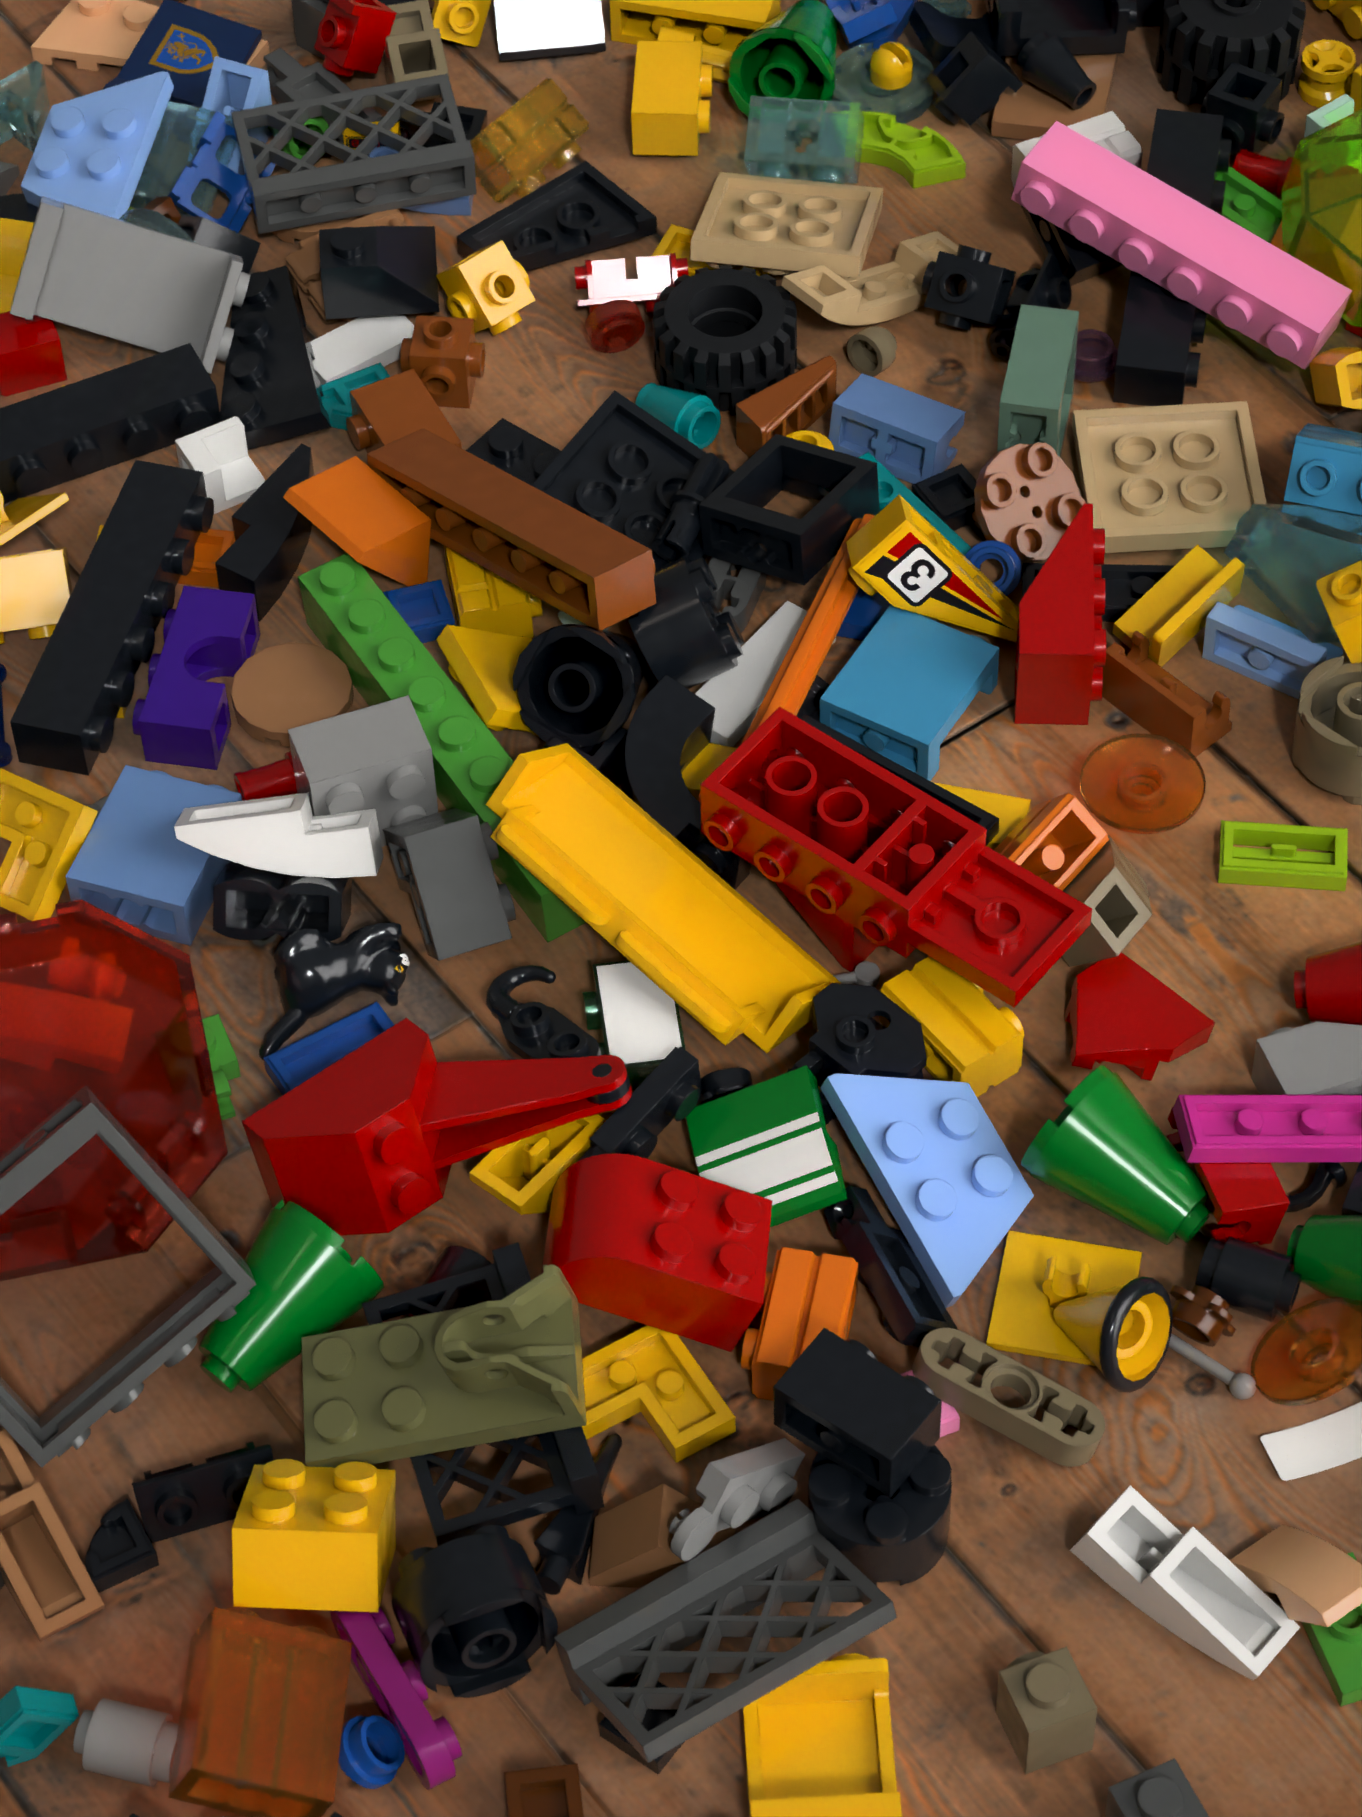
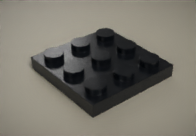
M614 390L531 486L652 549V557L657 569L670 563L658 556L652 548V542L671 509L669 500L674 492L683 489L697 460L701 459L706 452ZM730 469L727 478L734 473V471ZM701 531L698 533L689 552L688 558L691 561L700 557L704 559L708 557L703 554Z

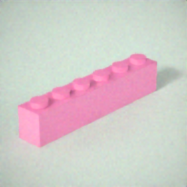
M1056 121L1021 162L1011 200L1022 205L1029 212L1041 216L1072 234L1079 241L1089 244L1122 263L1129 270L1139 273L1172 292L1177 298L1185 300L1215 317L1227 327L1235 329L1265 346L1277 356L1285 358L1305 370L1338 327L1352 293L1351 289L1062 123Z

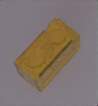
M544 79L470 141L475 157L476 177L480 178V184L496 203L502 204L515 192L520 198L533 192L547 180L541 172L544 167L551 163L558 171L582 150L576 140L589 129V123L573 104H568L567 96L552 79Z

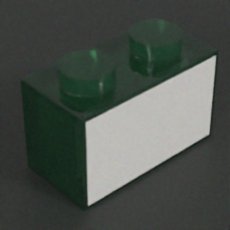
M629 960L594 964V991L582 993L587 1031L599 1029L601 1043L598 1044L602 1055H614L624 1061L633 1093L675 1047L679 1048L681 1046L685 1049L678 1003Z

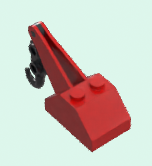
M519 966L503 972L493 980L487 990L486 1005L492 1015L499 1020L508 1047L523 1059L437 1062L429 1035L408 1018H405L242 1121L272 1207L280 1200H283L284 1204L288 1201L294 1202L319 1218L340 1236L389 1233L443 1198L452 1164L566 1123L602 1112L612 1111L625 1105L632 1096V1088L625 1063L617 1056L602 1055L599 1044L594 1037L554 1008L540 1002L520 1003L509 996L516 987L523 983L542 981L550 984L556 979L555 973L543 966Z

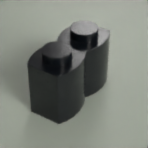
M230 862L225 865L213 887V930L233 939L259 940L275 934L285 938L288 934L301 929H318L320 934L331 942L342 936L351 915L352 877L292 876Z

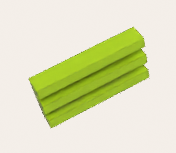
M1221 820L1218 883L1345 891L1348 856L1347 828ZM1233 845L1271 847V849L1233 847ZM1297 849H1304V850L1334 851V853L1308 852V851H1296V850H1297Z

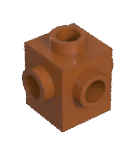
M417 315L412 338H404L402 341L401 371L404 372L414 368L438 407L470 409L476 377L482 378L485 368V344L477 343L475 340L474 319Z

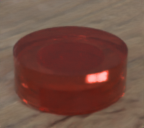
M613 300L595 308L587 317L585 328L591 344L596 350L603 353H616L631 348L641 339L645 332V323L638 306L634 302L629 300Z

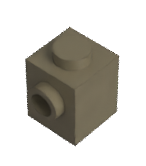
M1067 1647L1047 1654L1040 1651L1026 1653L1013 1660L1006 1669L999 1671L996 1714L1025 1774L1093 1750L1097 1706Z

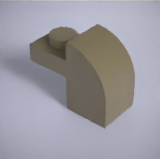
M428 0L387 5V7L397 13L390 35L385 37L383 57L387 84L448 74L450 79L439 28L434 29ZM440 95L416 99L415 102L440 98Z

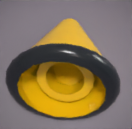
M1139 1277L1122 1286L1062 1302L1054 1309L1053 1313L1057 1325L1103 1373L1109 1385L1119 1392L1131 1393L1146 1385L1157 1373L1169 1347L1173 1323L1172 1304L1164 1286L1154 1278Z

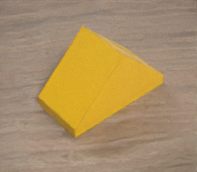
M595 1114L493 1149L469 1172L470 1181L520 1215L548 1213L551 1208L553 1187L558 1178L590 1149L589 1138L606 1120Z

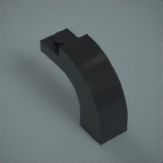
M665 675L641 701L630 722L625 742L621 791L736 890L749 876L751 863L731 851H723L717 848L701 833V803L688 790L681 774L687 765L710 743L715 707L668 675Z

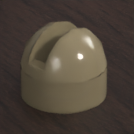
M879 326L861 330L852 336L847 343L849 360L853 367L861 374L874 377L890 367L896 358V338L888 329Z

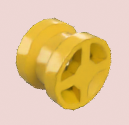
M1325 39L1314 41L1305 47L1301 57V69L1303 72L1298 82V94L1303 101L1311 106L1321 108L1344 94L1350 96V76L1353 74L1356 64V54L1352 48L1343 42Z

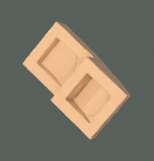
M1280 1525L1230 1559L1262 1591L1277 1594L1288 1619L1329 1627L1362 1604V1564L1330 1543L1296 1528Z

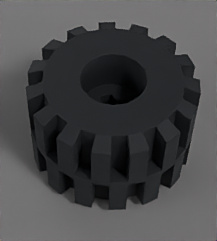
M1164 0L1156 56V72L1162 74V85L1167 91H1178L1177 99L1189 106L1193 103L1202 105L1208 91L1213 88L1230 64L1235 62L1282 79L1281 101L1289 93L1290 84H1294L1306 15L1305 2L1300 0Z

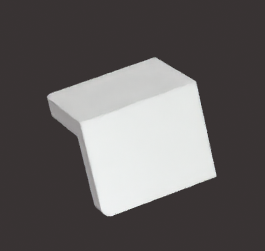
M237 416L175 440L179 468L203 472L207 497L212 498L214 502V514L246 502L266 481L248 455L244 425Z

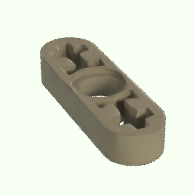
M953 1328L935 1329L929 1332L921 1342L913 1364V1375L926 1383L937 1398L1056 1464L1076 1467L1092 1459L1105 1430L1104 1417L1092 1402L960 1330ZM945 1358L955 1362L949 1369L939 1365ZM976 1373L983 1376L979 1387L971 1384ZM998 1386L1011 1387L1023 1396L1026 1405L1019 1408L1004 1406L993 1397L991 1389ZM1038 1407L1046 1410L1041 1421L1034 1418ZM1067 1424L1079 1430L1073 1437L1062 1432Z

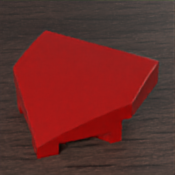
M1122 952L1117 957L1097 961L1076 976L1071 988L1072 996L1064 1014L1065 1021L1069 1022L1072 1027L1074 1041L1070 1051L1072 1066L1092 1069L1095 1061L1099 1064L1104 1061L1122 1064L1138 1075L1140 1079L1152 1081L1159 1061L1169 1063L1207 1043L1215 1025L1213 1020Z

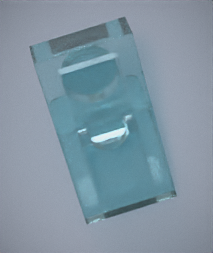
M36 60L0 81V145L14 137L33 153L50 110L43 65Z

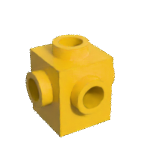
M503 240L475 251L436 275L448 297L447 306L452 317L474 319L475 333L489 328L492 335L495 336L509 329L522 320L518 310L535 301L529 289L530 281L525 269L518 261L512 258Z

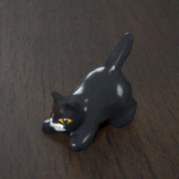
M378 923L365 926L354 931L338 944L330 942L320 934L318 929L296 930L279 942L274 953V960L277 964L274 973L275 979L280 984V1001L285 1015L265 1034L259 1049V1057L264 1061V1057L278 1051L283 1043L305 1024L307 1019L321 1015L345 998L360 991L379 994L390 1006H397L398 990L405 980L406 970L410 964L407 955L401 952L400 943L397 941L402 936L401 925L398 923Z

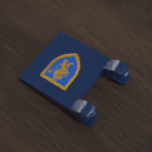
M164 0L118 76L108 82L103 89L160 71L168 72L174 86L169 101L188 107L183 111L178 120L179 129L185 132L181 136V142L192 147L215 56L246 64L262 38L261 30L174 0Z

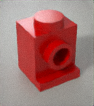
M329 0L324 18L319 24L318 37L314 49L325 55L322 66L333 73L352 77L355 70L377 74L385 50V37L390 35L397 13L378 0Z

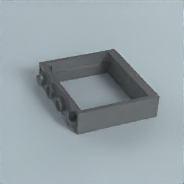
M86 1085L0 1157V1216L97 1134L216 1266L40 1417L0 1377V1424L41 1468L56 1455L60 1457L71 1446L76 1450L81 1447L91 1433L89 1427L106 1412L111 1410L113 1413H117L128 1407L144 1388L143 1381L163 1364L166 1367H172L183 1360L197 1344L198 1339L196 1335L216 1318L222 1322L237 1313L235 1306L250 1294L249 1290L256 1285L249 1265Z

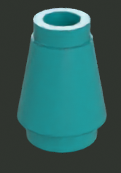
M655 383L645 385L637 395L635 402L637 406L700 449L709 446L719 432L721 415L719 410L714 407L712 400L707 396L659 386Z

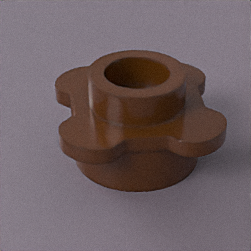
M1177 1285L1172 1287L1170 1294L1176 1298L1172 1308V1326L1190 1339L1211 1347L1216 1345L1221 1334L1229 1337L1234 1335L1236 1329L1230 1324L1233 1317L1227 1312L1229 1304L1222 1297L1198 1285H1194L1191 1291Z

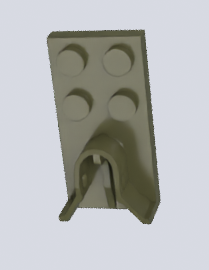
M543 1265L544 1272L502 1300L485 1301L463 1308L302 1337L306 1465L310 1467H337L347 1462L376 1464L586 1426L578 1299L561 1269L556 1265Z

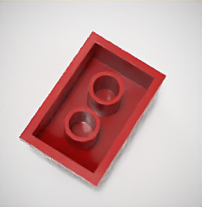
M611 1153L587 1157L568 1167L560 1175L553 1187L541 1274L544 1272L543 1265H556L561 1269L580 1304L732 1352L763 1305L772 1200L635 1155Z

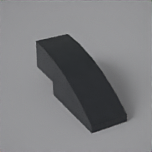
M302 443L232 515L235 542L215 562L219 590L254 594L259 622L283 594L295 574L309 542L313 523L283 498L290 487L314 476L311 448Z

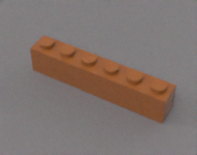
M422 428L367 453L368 466L431 519L430 538L591 628L604 630L656 604L654 581L656 567L652 557V549L434 433Z

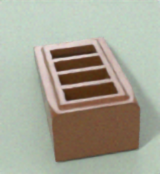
M830 355L737 403L736 445L750 458L775 434L786 436L796 431L807 430L833 406V402L836 400L837 361Z

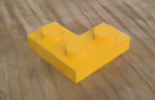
M0 768V837L11 841V845L0 867V907L47 927L66 885L65 876L82 847L98 811Z
M646 1325L582 1358L587 1425L582 1426L586 1440L641 1412L675 1463L736 1432V1417L677 1334Z

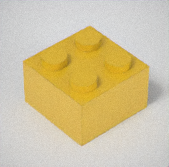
M278 1459L270 1461L265 1465L254 1464L232 1525L233 1607L378 1613L396 1549L395 1470L376 1469L375 1466L366 1462H347L337 1467H310L297 1460Z

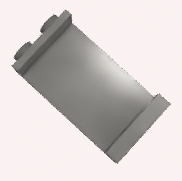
M41 196L10 306V314L33 320L34 315L161 353L191 343L206 371L212 373L215 359L223 362L227 359L234 329L225 325L231 305L241 307L243 304L250 274L241 272L244 264L241 256Z

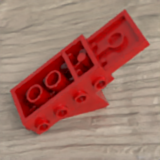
M780 706L700 784L701 833L717 848L735 853L756 866L766 878L775 882L839 964L849 972L855 971L856 966L864 962L878 946H887L905 958L917 948L1015 1008L1091 925L1092 908L986 846V828Z

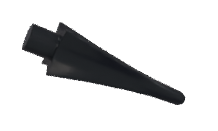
M612 1434L607 1437L594 1461L598 1472L602 1498L622 1446V1438L618 1434ZM574 1505L563 1507L534 1542L541 1556L535 1571L538 1572L536 1576L544 1593L550 1595L559 1594L567 1578L579 1585L582 1584L594 1532L595 1516L598 1515L600 1509L577 1516Z

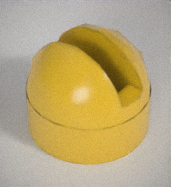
M889 41L873 52L870 59V80L875 86L885 90H897L904 88L912 81L913 60L910 51L901 43Z

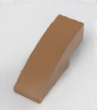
M5 1429L0 1430V1571L7 1589L41 1642L104 1609L105 1604L41 1483L35 1481L12 1436Z

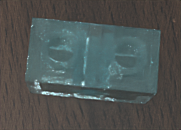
M751 96L744 155L748 174L760 177L811 180L836 184H858L864 129L861 103ZM802 138H811L812 143L807 145L806 152L798 153L795 147L801 146Z

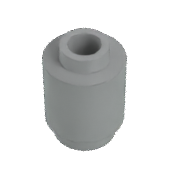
M102 1698L94 1711L85 1709L76 1728L73 1748L75 1753L83 1754L82 1764L85 1771L154 1787L158 1781L173 1784L177 1779L185 1758L189 1733L186 1725L173 1722L172 1714Z

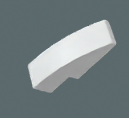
M309 792L184 808L174 826L176 839L208 854L251 868L292 876L322 878L377 876L384 857L376 809L313 816Z
M1131 1485L1104 1511L1070 1549L1075 1556L1102 1580L1142 1612L1180 1639L1251 1680H1255L1300 1628L1294 1620L1288 1619L1286 1613L1199 1531L1192 1527L1183 1535Z

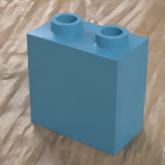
M1307 423L1296 435L1283 501L1362 515V433Z

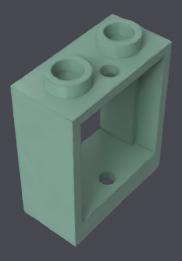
M1021 304L1000 398L997 452L1019 443L1034 444L1043 442L1051 445L1061 458L1074 395L1079 311Z

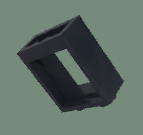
M775 434L699 504L703 554L805 585L837 554L854 519L863 518L864 514L867 513L876 516L880 512L877 463ZM782 490L820 501L802 519L763 508ZM759 543L762 544V545L766 548L767 551H764V550L760 547Z

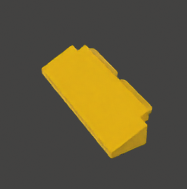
M568 743L519 754L486 803V806L502 819L490 837L725 1046L744 1033L766 1054L813 1019V997L831 983L842 984Z

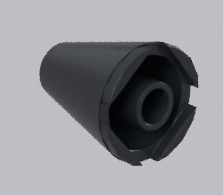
M565 624L553 627L535 637L519 655L513 675L514 691L517 690L522 708L519 712L525 724L543 741L547 742L551 737H555L577 749L600 744L613 737L629 718L645 674L646 661L639 645L628 636L606 630L597 631L593 627L579 624Z

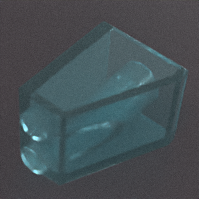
M1252 504L1249 511L1238 521L1236 533L1224 553L1231 560L1237 557L1245 564L1244 573L1312 643L1340 642L1316 587V581L1362 560V515L1310 505Z

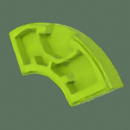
M850 111L829 115V131L844 164L869 163L887 167L902 175L913 189L963 179L966 176V163L958 150L946 138L927 126L920 130L896 122V115L873 111Z

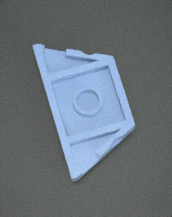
M160 71L52 105L20 186L26 201L39 207L41 196L124 221L174 89L169 73Z
M839 1073L828 1076L820 1089L945 1308L954 1305L1028 1205L1034 1194L968 1082Z

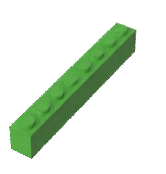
M345 553L298 576L307 625L327 650L334 652L347 665L352 684L366 703L372 706L409 695L432 748L436 794L447 810L456 808L476 814L480 824L488 822L494 832L502 819L486 806V803L514 763L511 757L360 563ZM497 844L499 858L491 861L494 873L502 883L506 884L510 894L547 943L586 923Z

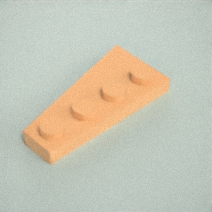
M71 0L32 44L33 62L52 65L55 58L76 60L77 69L99 71L101 64L124 66L159 7L139 0ZM260 40L246 65L262 69L266 64L264 56L270 53L268 41Z

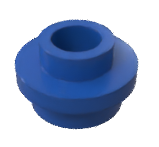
M987 540L976 544L967 552L965 557L980 571L982 563L987 559H996L1002 564V577L997 581L991 582L1006 596L1011 594L1018 586L1022 575V565L1018 554L1008 544L997 540Z
M377 1715L369 1717L356 1716L343 1723L337 1732V1759L341 1769L349 1778L367 1789L381 1788L393 1780L397 1769L403 1764L405 1748L395 1726L390 1721Z

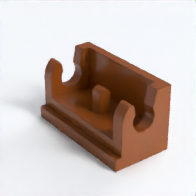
M1135 631L1132 635V647L1127 656L1125 655L1124 648L1116 642L1106 648V663L1103 666L1102 697L1186 761H1192L1231 731L1232 722L1229 720L1230 699L1220 691H1216L1213 695L1212 705L1148 657L1149 639L1139 631Z

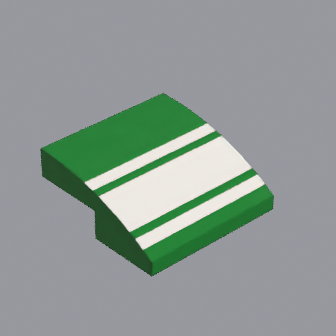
M807 1065L696 1106L686 1117L699 1176L772 1200L770 1227L847 1200L837 1145L827 1133L817 1079Z

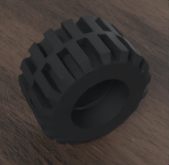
M719 265V269L709 270L707 267L695 270V275L693 276L684 274L675 279V287H666L660 294V302L655 303L653 310L654 360L657 380L660 386L707 396L712 400L714 407L719 412L731 411V415H736L737 403L794 374L795 369H797V309L795 301H790V292L782 286H776V279L768 274L758 276L756 275V269L743 267L741 270L732 269V265Z

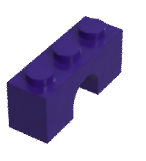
M184 586L177 608L167 611L163 629L164 646L161 654L154 653L151 658L148 671L149 690L146 699L139 698L135 704L132 721L133 733L141 736L145 761L217 770L232 723L225 684L206 682V680L223 676L234 677L243 663L254 655L260 638L255 595Z

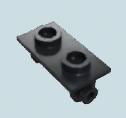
M1053 253L1047 254L1041 269L1032 268L1023 272L1018 277L1016 287L1006 306L1009 314H1002L989 338L991 352L996 358L1009 360L1021 304L1067 309L1070 306L1072 299L1071 285L1068 278L1062 274Z
M253 1441L246 1442V1447L206 1458L207 1463L193 1466L192 1463L154 1474L151 1473V1470L144 1472L145 1479L133 1482L132 1486L144 1529L150 1542L154 1543L235 1519L254 1464L265 1465L274 1460L271 1445L265 1444L255 1447Z

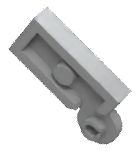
M783 1438L709 1462L696 1487L697 1495L703 1498L704 1502L701 1507L695 1509L692 1513L688 1508L682 1510L679 1513L683 1517L681 1520L677 1516L673 1519L669 1527L670 1534H674L670 1550L682 1561H689L704 1550L716 1532L729 1527L737 1528L746 1521L766 1514H772L786 1506L796 1490L797 1481L794 1479V1476L805 1453Z

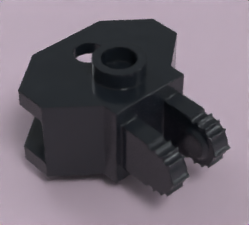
M831 983L813 997V1036L809 1038V1052L798 1060L791 1069L789 1068L787 1072L807 1065L816 1077L819 1087L822 1086L828 1076L835 1073L924 1079L922 1069L926 1066V1052L921 1023L874 986ZM872 1017H885L889 1020L890 1025L885 1028ZM821 1091L819 1094L826 1125L837 1117Z

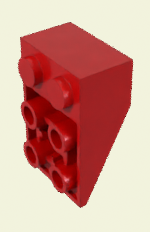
M1084 503L1019 602L1014 672V724L1088 725L1090 701H1102L1103 666L1106 663V629H1102V615L1105 614L1106 581L1105 578H1102L1101 565H1104L1105 529L1093 528V504Z

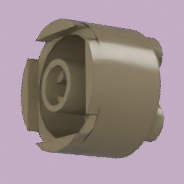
M1345 656L1331 658L1317 665L1308 673L1301 685L1292 743V762L1315 785L1329 792L1341 795L1348 803L1362 805V662L1354 664L1344 663Z

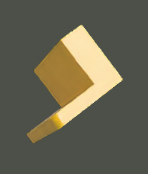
M1197 544L1114 623L1113 634L1131 649L1132 635L1135 631H1139L1149 639L1148 657L1163 667L1206 625V617L1218 601L1227 605L1240 593L1245 564L1237 557H1234L1223 567Z

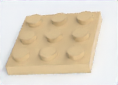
M719 172L691 238L690 260L706 262L708 266L719 269V265H732V268L738 265L760 267L763 271L775 275H784L793 271H803L825 265L843 279L859 277L882 210L883 188Z
M1247 401L1073 410L1072 429L1082 495L1086 503L1093 504V528L1105 529V553L1193 549L1197 544L1201 548L1269 545L1271 524Z

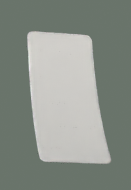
M1362 1401L1323 1418L1282 1431L1262 1435L1260 1440L1279 1477L1283 1481L1293 1480L1361 1458Z

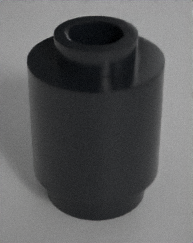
M1229 1237L1227 1242L1211 1238L1203 1254L1195 1285L1207 1288L1222 1297L1229 1304L1230 1309L1273 1322L1278 1310L1286 1313L1291 1312L1299 1291L1302 1274L1291 1271L1293 1257L1233 1237Z

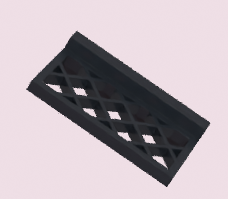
M519 1243L492 1250L493 1264L363 1303L368 1325L382 1323V1321L408 1313L420 1316L452 1310L459 1297L485 1289L488 1290L491 1301L504 1299L531 1281ZM582 1426L520 1437L518 1440L509 1439L487 1443V1445L509 1454L494 1480L463 1468L476 1446L457 1449L450 1461L433 1454L410 1457L438 1546L460 1537L472 1535L476 1530L493 1524L503 1527L570 1505H574L577 1516L604 1507L598 1472ZM536 1436L541 1450L531 1447ZM522 1460L549 1471L554 1485L553 1487L528 1495L506 1487ZM430 1470L441 1475L435 1486ZM454 1481L485 1494L474 1512L445 1520L440 1504Z

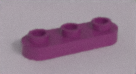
M379 1607L378 1613L330 1611L335 1631L349 1660L382 1717L395 1726L404 1743L405 1756L423 1786L430 1790L455 1777L456 1769L453 1761L462 1757V1750L457 1737L445 1717L442 1716L433 1721L423 1701L429 1698L428 1692L413 1662L409 1659L400 1664L390 1648V1645L395 1643V1637L382 1609Z

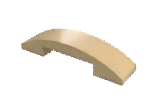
M935 231L901 241L893 262L860 272L859 277L843 279L825 265H820L784 276L781 286L832 322L850 326L877 324L900 317L925 305L927 295L922 294V281L928 264L931 261H937L939 251L956 255L958 245L940 232Z

